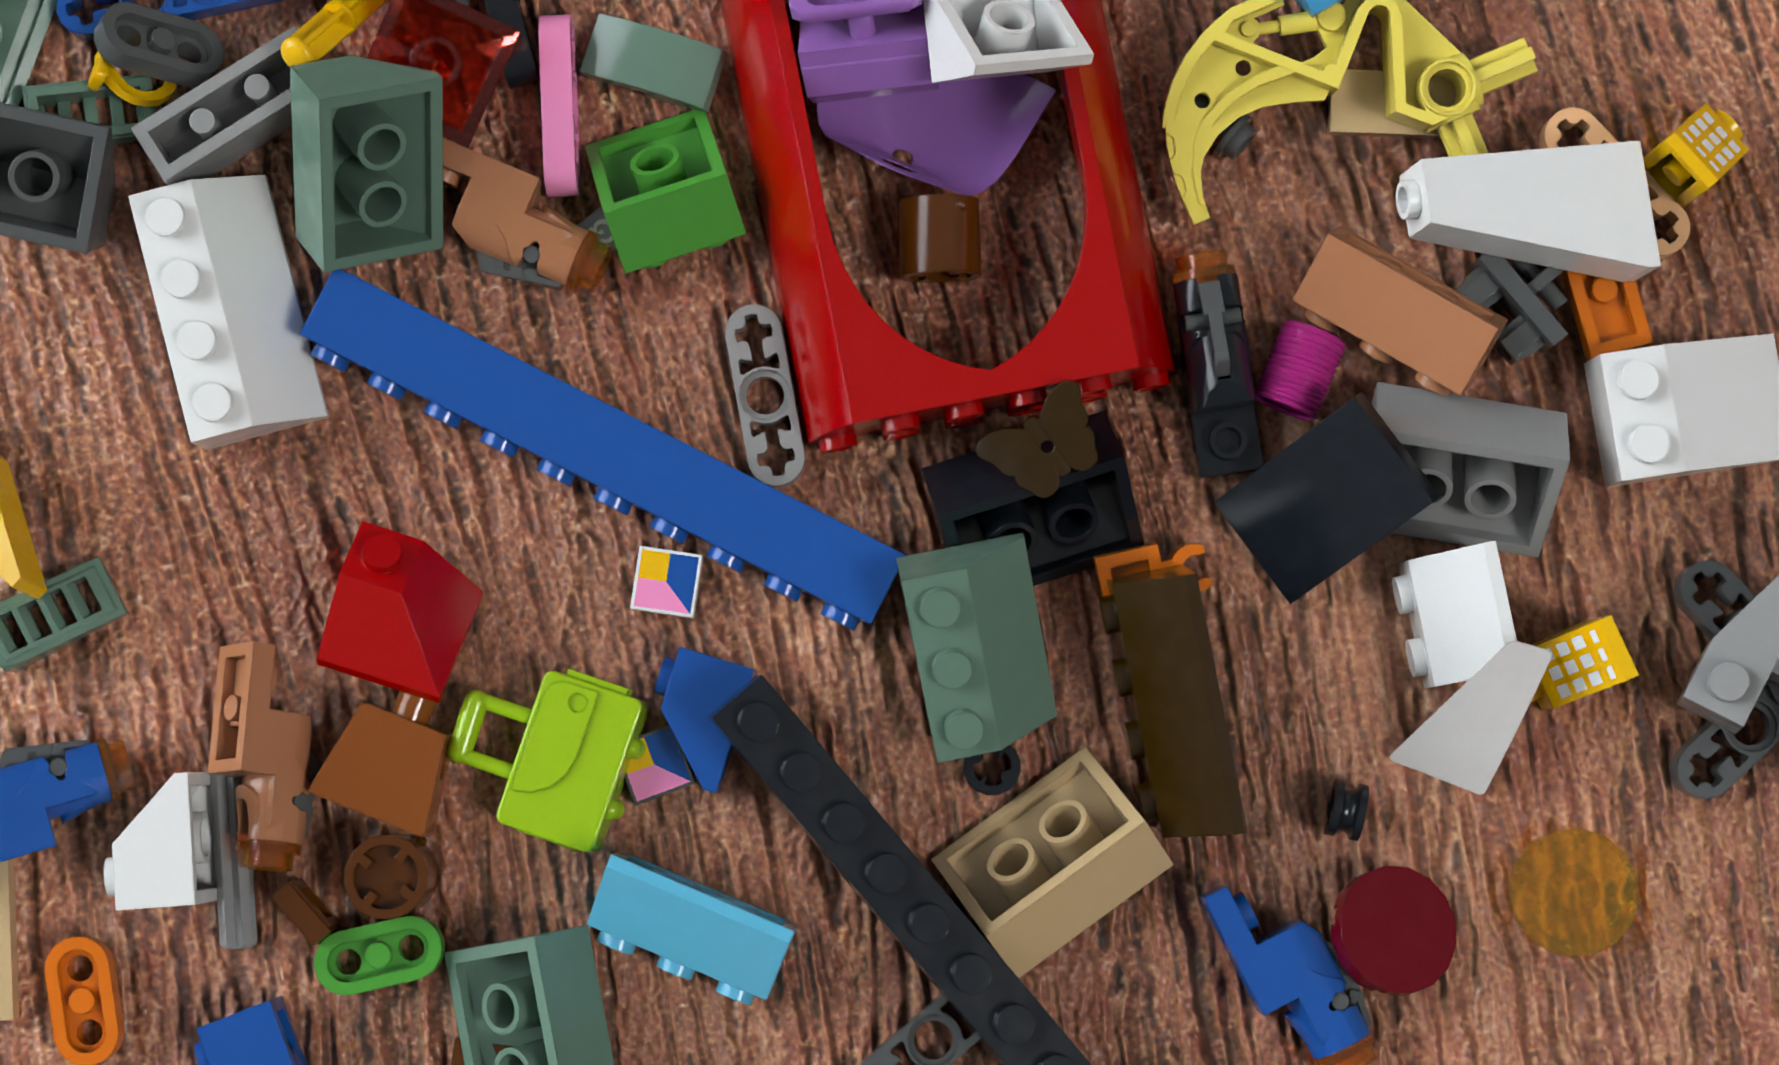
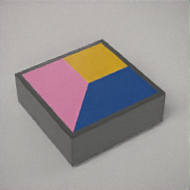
M670 725L638 736L645 744V753L639 759L630 760L625 775L635 806L697 783L690 763Z

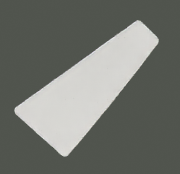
M1509 641L1390 755V759L1395 763L1428 774L1475 794H1484L1551 660V651L1519 641Z

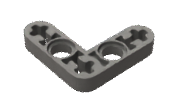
M1712 560L1692 563L1683 568L1675 578L1673 587L1674 598L1679 608L1710 641L1756 597L1728 567L1721 562ZM1695 575L1700 579L1711 576L1716 578L1718 584L1714 587L1713 592L1725 606L1733 605L1736 599L1742 604L1741 608L1726 615L1719 627L1713 622V618L1723 614L1719 607L1710 600L1697 603L1692 597L1698 589L1693 581ZM1768 679L1753 707L1755 711L1760 713L1765 725L1764 734L1758 742L1753 745L1743 744L1736 739L1733 732L1708 721L1677 750L1671 761L1670 774L1674 785L1680 792L1688 797L1697 799H1709L1720 796L1779 742L1778 683ZM1716 733L1722 745L1732 753L1739 755L1740 759L1734 763L1731 756H1722L1710 769L1712 776L1715 778L1712 784L1706 781H1698L1693 784L1689 777L1695 769L1689 761L1692 756L1698 759H1707L1722 747L1711 741V737Z

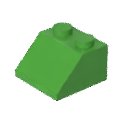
M692 110L585 145L603 213L625 274L642 268L658 267L669 259L703 248H715L723 245L730 239L746 234L706 112Z

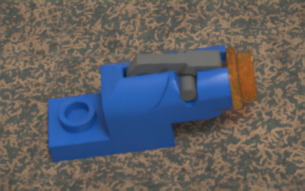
M102 738L93 743L85 739L5 749L0 758V862L57 846L51 820L60 818L61 823L64 824L97 805L122 800L123 792L137 789L123 739L108 744L106 739Z
M1219 885L1199 895L1218 936L1259 1013L1266 1015L1285 1005L1288 1011L1282 1015L1306 1043L1316 1065H1368L1377 1058L1371 1046L1375 1038L1368 1028L1371 1025V1020L1360 986L1340 965L1331 941H1324L1318 931L1298 919L1286 923L1254 940L1250 931L1258 927L1259 922L1242 891L1232 896L1227 886Z

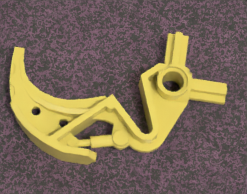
M1248 0L1231 7L1215 20L1199 36L1182 59L1172 78L1165 98L1161 129H1165L1166 150L1176 188L1192 225H1196L1210 218L1203 198L1201 169L1204 156L1217 136L1238 118L1260 108L1291 103L1325 101L1327 96L1333 95L1341 85L1366 18L1370 14L1376 16L1381 21L1386 119L1420 132L1438 130L1448 156L1489 153L1473 114L1481 110L1480 106L1484 103V94L1537 73L1538 69L1534 62L1536 57L1532 47H1528L1525 38L1522 37L1472 59H1468L1464 53H1461L1406 0H1346L1344 4L1337 3L1313 18L1307 12L1279 15L1277 20L1259 23L1255 18L1281 8L1285 3L1283 0ZM1317 31L1325 49L1315 57L1299 62L1256 45L1254 41L1259 35L1279 32L1280 36ZM1241 62L1249 65V74L1245 76L1239 75L1236 72V64ZM1431 77H1444L1452 83L1456 92L1453 106H1440L1432 100L1428 91ZM1199 94L1207 96L1209 99L1208 107H1197L1195 97Z

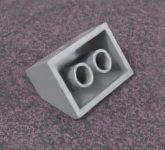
M1377 382L1371 403L1440 495L1436 501L1395 529L1391 534L1464 546L1496 540L1497 549L1500 552L1538 558L1570 463L1567 413L1455 394L1445 396L1431 390Z

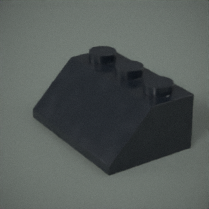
M1105 411L1088 415V423L1086 424L1094 431L1095 445L1098 452L1096 464L1091 469L1085 471L1071 468L1067 475L1060 476L1058 490L1052 496L1040 498L1033 492L1018 486L1015 475H1004L993 463L977 456L976 451L921 468L945 548L1023 533L1033 586L1095 567L1094 556L1145 545L1125 457ZM1046 440L1042 442L1041 447L1046 451H1050L1054 445L1051 441Z

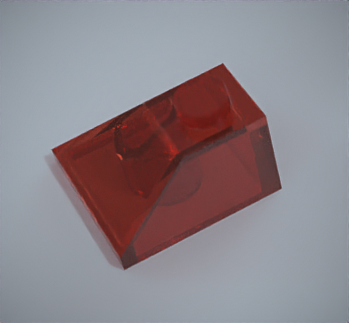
M391 0L366 58L438 72L442 77L443 137L469 148L521 31L455 0Z

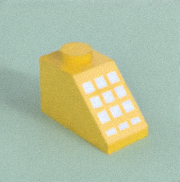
M1705 103L1651 150L1643 160L1645 170L1683 208L1712 187L1750 149L1741 141L1743 133L1734 119L1722 110L1714 111Z
M1612 615L1582 621L1531 644L1547 649L1552 653L1551 660L1531 701L1537 700L1541 710L1555 709L1639 675Z

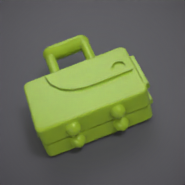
M568 669L566 674L548 671L542 679L532 709L486 694L482 690L475 689L468 692L464 698L451 735L447 754L454 763H462L508 779L496 814L499 823L575 851L597 852L603 847L611 821L621 818L624 814L625 807L623 802L619 800L626 780L625 775L630 760L639 759L645 753V744L638 736L642 733L649 707L645 701L632 697L634 690ZM487 711L527 724L513 764L473 750Z

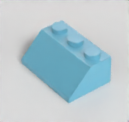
M624 851L611 854L587 922L588 926L600 930L597 938L599 943L628 955L633 954L636 946L660 956L656 964L657 967L687 980H692L695 971L719 980L715 991L747 1005L752 1004L755 996L764 1000L768 999L799 926L796 923Z

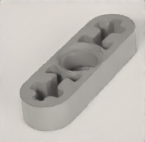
M757 304L746 305L737 309L728 319L725 337L747 461L755 479L773 488H785L800 478L805 468L806 458L784 334L780 320L772 310ZM758 319L761 328H772V336L764 338L762 346L766 362L778 357L780 362L779 368L763 366L741 374V363L754 365L748 342H737V334L746 331L747 320ZM762 379H770L777 382L784 391V400L781 407L774 413L766 415L753 411L747 402V394L750 387ZM790 419V431L777 430L783 451H794L795 460L785 463V474L774 476L770 466H759V457L767 455L769 451L766 433L762 432L753 437L751 426L769 427Z

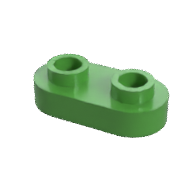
M407 915L338 931L329 935L319 945L314 958L315 973L320 983L326 989L339 995H353L415 981L430 975L441 964L445 953V940L440 928L432 920L420 915ZM409 935H416L423 941L424 952L418 959L407 957L403 951V941ZM347 949L356 951L361 957V967L356 973L346 972L340 964L341 955Z

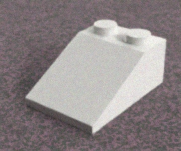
M1774 333L1662 344L1599 354L1584 363L1605 488L1779 461V360Z

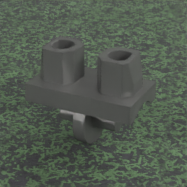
M1483 254L1469 266L1472 272L1463 280L1456 291L1487 308L1498 301L1512 317L1513 321L1502 330L1494 344V347L1510 365L1532 355L1537 350L1544 353L1568 335L1566 330L1535 295L1537 293L1553 312L1563 305L1568 299L1552 280L1564 270L1547 267L1543 271L1537 264L1516 260L1513 265L1528 282L1526 284L1505 258Z

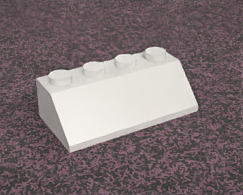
M266 175L189 179L129 195L128 198L191 443L210 450L329 418L315 359L310 355L312 353L310 341L300 335L305 320L268 177Z

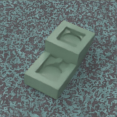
M599 13L579 72L593 81L644 92L657 101L709 112L728 53L723 49L679 34Z

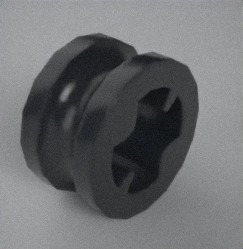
M1011 745L998 751L997 757H1001L1004 753L1007 755L1010 761V769L1001 772L1000 784L991 786L985 784L986 776H983L979 781L973 771V764L983 761V754L966 757L963 761V772L968 784L976 791L985 795H1000L1009 791L1016 784L1021 772V761L1017 751Z
M1334 780L1325 815V835L1334 836L1336 832L1344 831L1347 833L1349 840H1359L1368 807V785L1359 784L1355 789H1350L1345 785V780Z

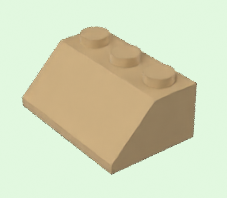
M1086 747L1082 748L931 859L986 938L1018 978L1022 977L1174 865L1146 821Z

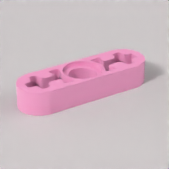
M572 14L539 16L538 35L543 171L547 197L580 196L581 166L574 20Z

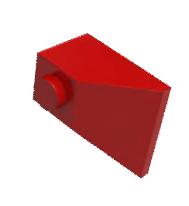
M362 521L338 576L317 655V665L440 703L482 601L483 591L424 540Z

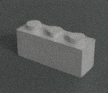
M295 26L131 127L132 132L167 185L189 179L210 178L292 127L290 67L284 62L280 47L286 38L297 31Z

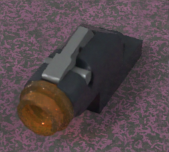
M1225 250L1203 251L1181 256L1175 259L1177 273L1172 275L1171 278L1182 350L1179 354V362L1199 480L1256 471L1264 463L1254 410L1257 397L1250 361L1249 342L1235 266L1228 264Z

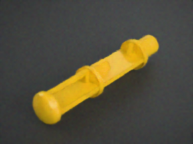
M332 0L328 2L322 10L282 42L280 52L284 62L290 67L292 65L320 61L346 37L353 34L362 23L389 0Z

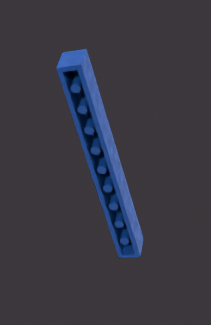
M342 269L332 271L300 332L301 336L315 344L310 354L314 358L344 373L349 363L372 373L367 384L399 401L402 400L406 391L428 402L423 413L456 430L462 420L483 429L484 433L480 442L511 458L515 457L519 448L540 458L541 461L536 470L568 487H571L575 477L597 487L598 489L593 499L627 516L631 507L634 506L654 516L650 528L684 545L690 534L711 545L706 555L708 558L738 573H741L745 563L768 574L763 584L767 588L795 602H798L802 592L824 602L825 605L820 614L852 631L856 629L859 621L872 627L899 574L896 558L906 556Z

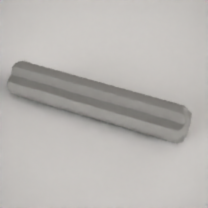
M210 774L219 942L223 949L228 950L250 948L257 943L252 845L236 841L238 823L235 790L238 785H241V778Z

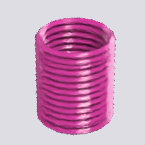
M1286 320L1281 323L1283 327L1279 329V336L1275 338L1277 342L1273 343L1272 353L1268 355L1267 365L1263 367L1265 371L1261 373L1260 383L1255 387L1257 390L1256 397L1262 404L1281 413L1306 421H1314L1318 419L1317 414L1321 413L1319 410L1323 407L1321 403L1325 402L1324 397L1328 396L1326 391L1330 390L1328 385L1332 384L1331 379L1335 378L1333 374L1337 372L1338 362L1342 360L1340 356L1344 355L1343 350L1347 347L1341 339L1327 331L1306 323Z

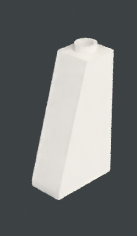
M1640 141L1420 159L1399 176L1400 181L1396 188V206L1399 216L1404 220L1406 219L1409 239L1620 282L1636 281L1661 266Z

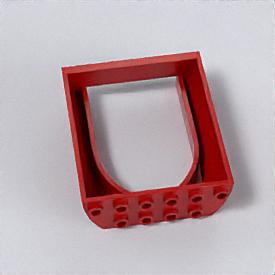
M789 0L722 1L723 20L807 446L819 444L821 454L834 453L858 447L857 436L882 432L883 441H895L920 435L921 424L944 420L946 429H956L982 423V416L985 415V411L1007 408L1008 417L1041 412L1049 392L1063 380L1073 379L1079 383L1083 404L1108 398L1107 392L1111 391L1113 386L1131 383L1133 393H1139L1171 385L1169 375L1178 374L1102 0H1061L1094 53L1090 65L1058 70L1083 198V235L1076 272L1060 306L1046 326L1029 344L1010 359L991 370L958 364L923 350L884 322L863 298L842 264L832 238L826 214L788 19H792Z

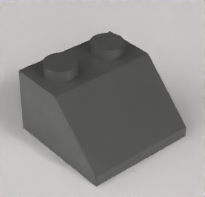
M0 102V235L85 254L105 246L116 186L112 127Z

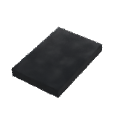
M1361 392L1214 503L1287 601L1292 604L1428 507L1440 495L1363 392Z

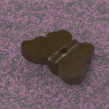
M1069 379L1063 380L1054 386L1044 401L1040 416H1029L1024 421L1023 427H1002L985 434L977 444V456L993 463L1004 475H1015L1018 486L1033 492L1040 498L1052 496L1058 490L1060 476L1067 475L1071 468L1079 471L1091 469L1097 462L1098 452L1095 445L1094 431L1086 425L1088 423V413L1081 401L1079 383ZM1043 441H1051L1054 445L1053 449L1050 451L1044 450L1041 447Z

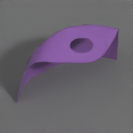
M1026 74L939 82L940 89L822 102L817 103L816 110L818 125L828 138L888 169L962 195L971 196L985 191L1005 172L1026 142L1057 90ZM896 150H904L912 155L913 162L907 163L895 158L892 153ZM881 159L898 164L902 167L909 169L910 171H906L896 166H893Z

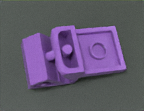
M789 0L792 19L801 22L798 57L806 95L812 103L940 89L939 83H932L923 0Z

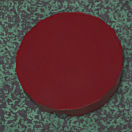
M1383 866L1354 877L1339 893L1334 906L1337 910L1335 913V924L1331 925V942L1340 965L1358 985L1370 991L1377 990L1383 994H1389L1388 996H1405L1432 986L1449 968L1456 948V921L1446 896L1430 878L1409 867Z

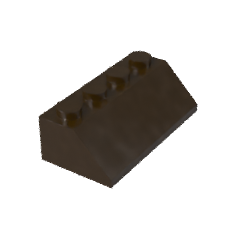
M1180 564L1107 579L1109 595L1099 597V606L1106 635L1117 633L1122 658L1111 660V666L1118 697H1130L1134 721L1124 722V732L1131 760L1142 759L1147 783L1136 785L1141 816L1146 823L1155 822V827L1162 838L1223 836L1247 833L1197 573Z

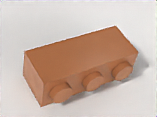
M1342 226L1328 233L1292 300L1306 308L1304 316L1313 324L1335 333L1338 332L1339 328L1344 329L1361 339L1359 347L1371 357L1388 364H1393L1395 359L1417 371L1415 379L1420 384L1445 396H1448L1450 391L1461 396L1472 385L1508 322V319Z

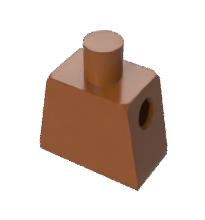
M401 691L398 693L392 710L371 702H362L312 781L308 792L419 837L432 836L450 761L447 747L452 735L428 725L436 702Z

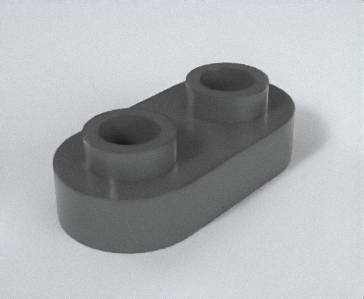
M120 2L110 6L94 29L96 48L101 56L110 64L120 69L186 87H197L212 78L222 65L224 59V49L220 39L206 25L131 2ZM179 56L185 57L188 61L182 60Z

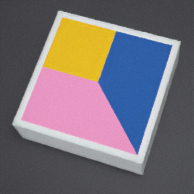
M639 546L630 609L694 619L704 556Z

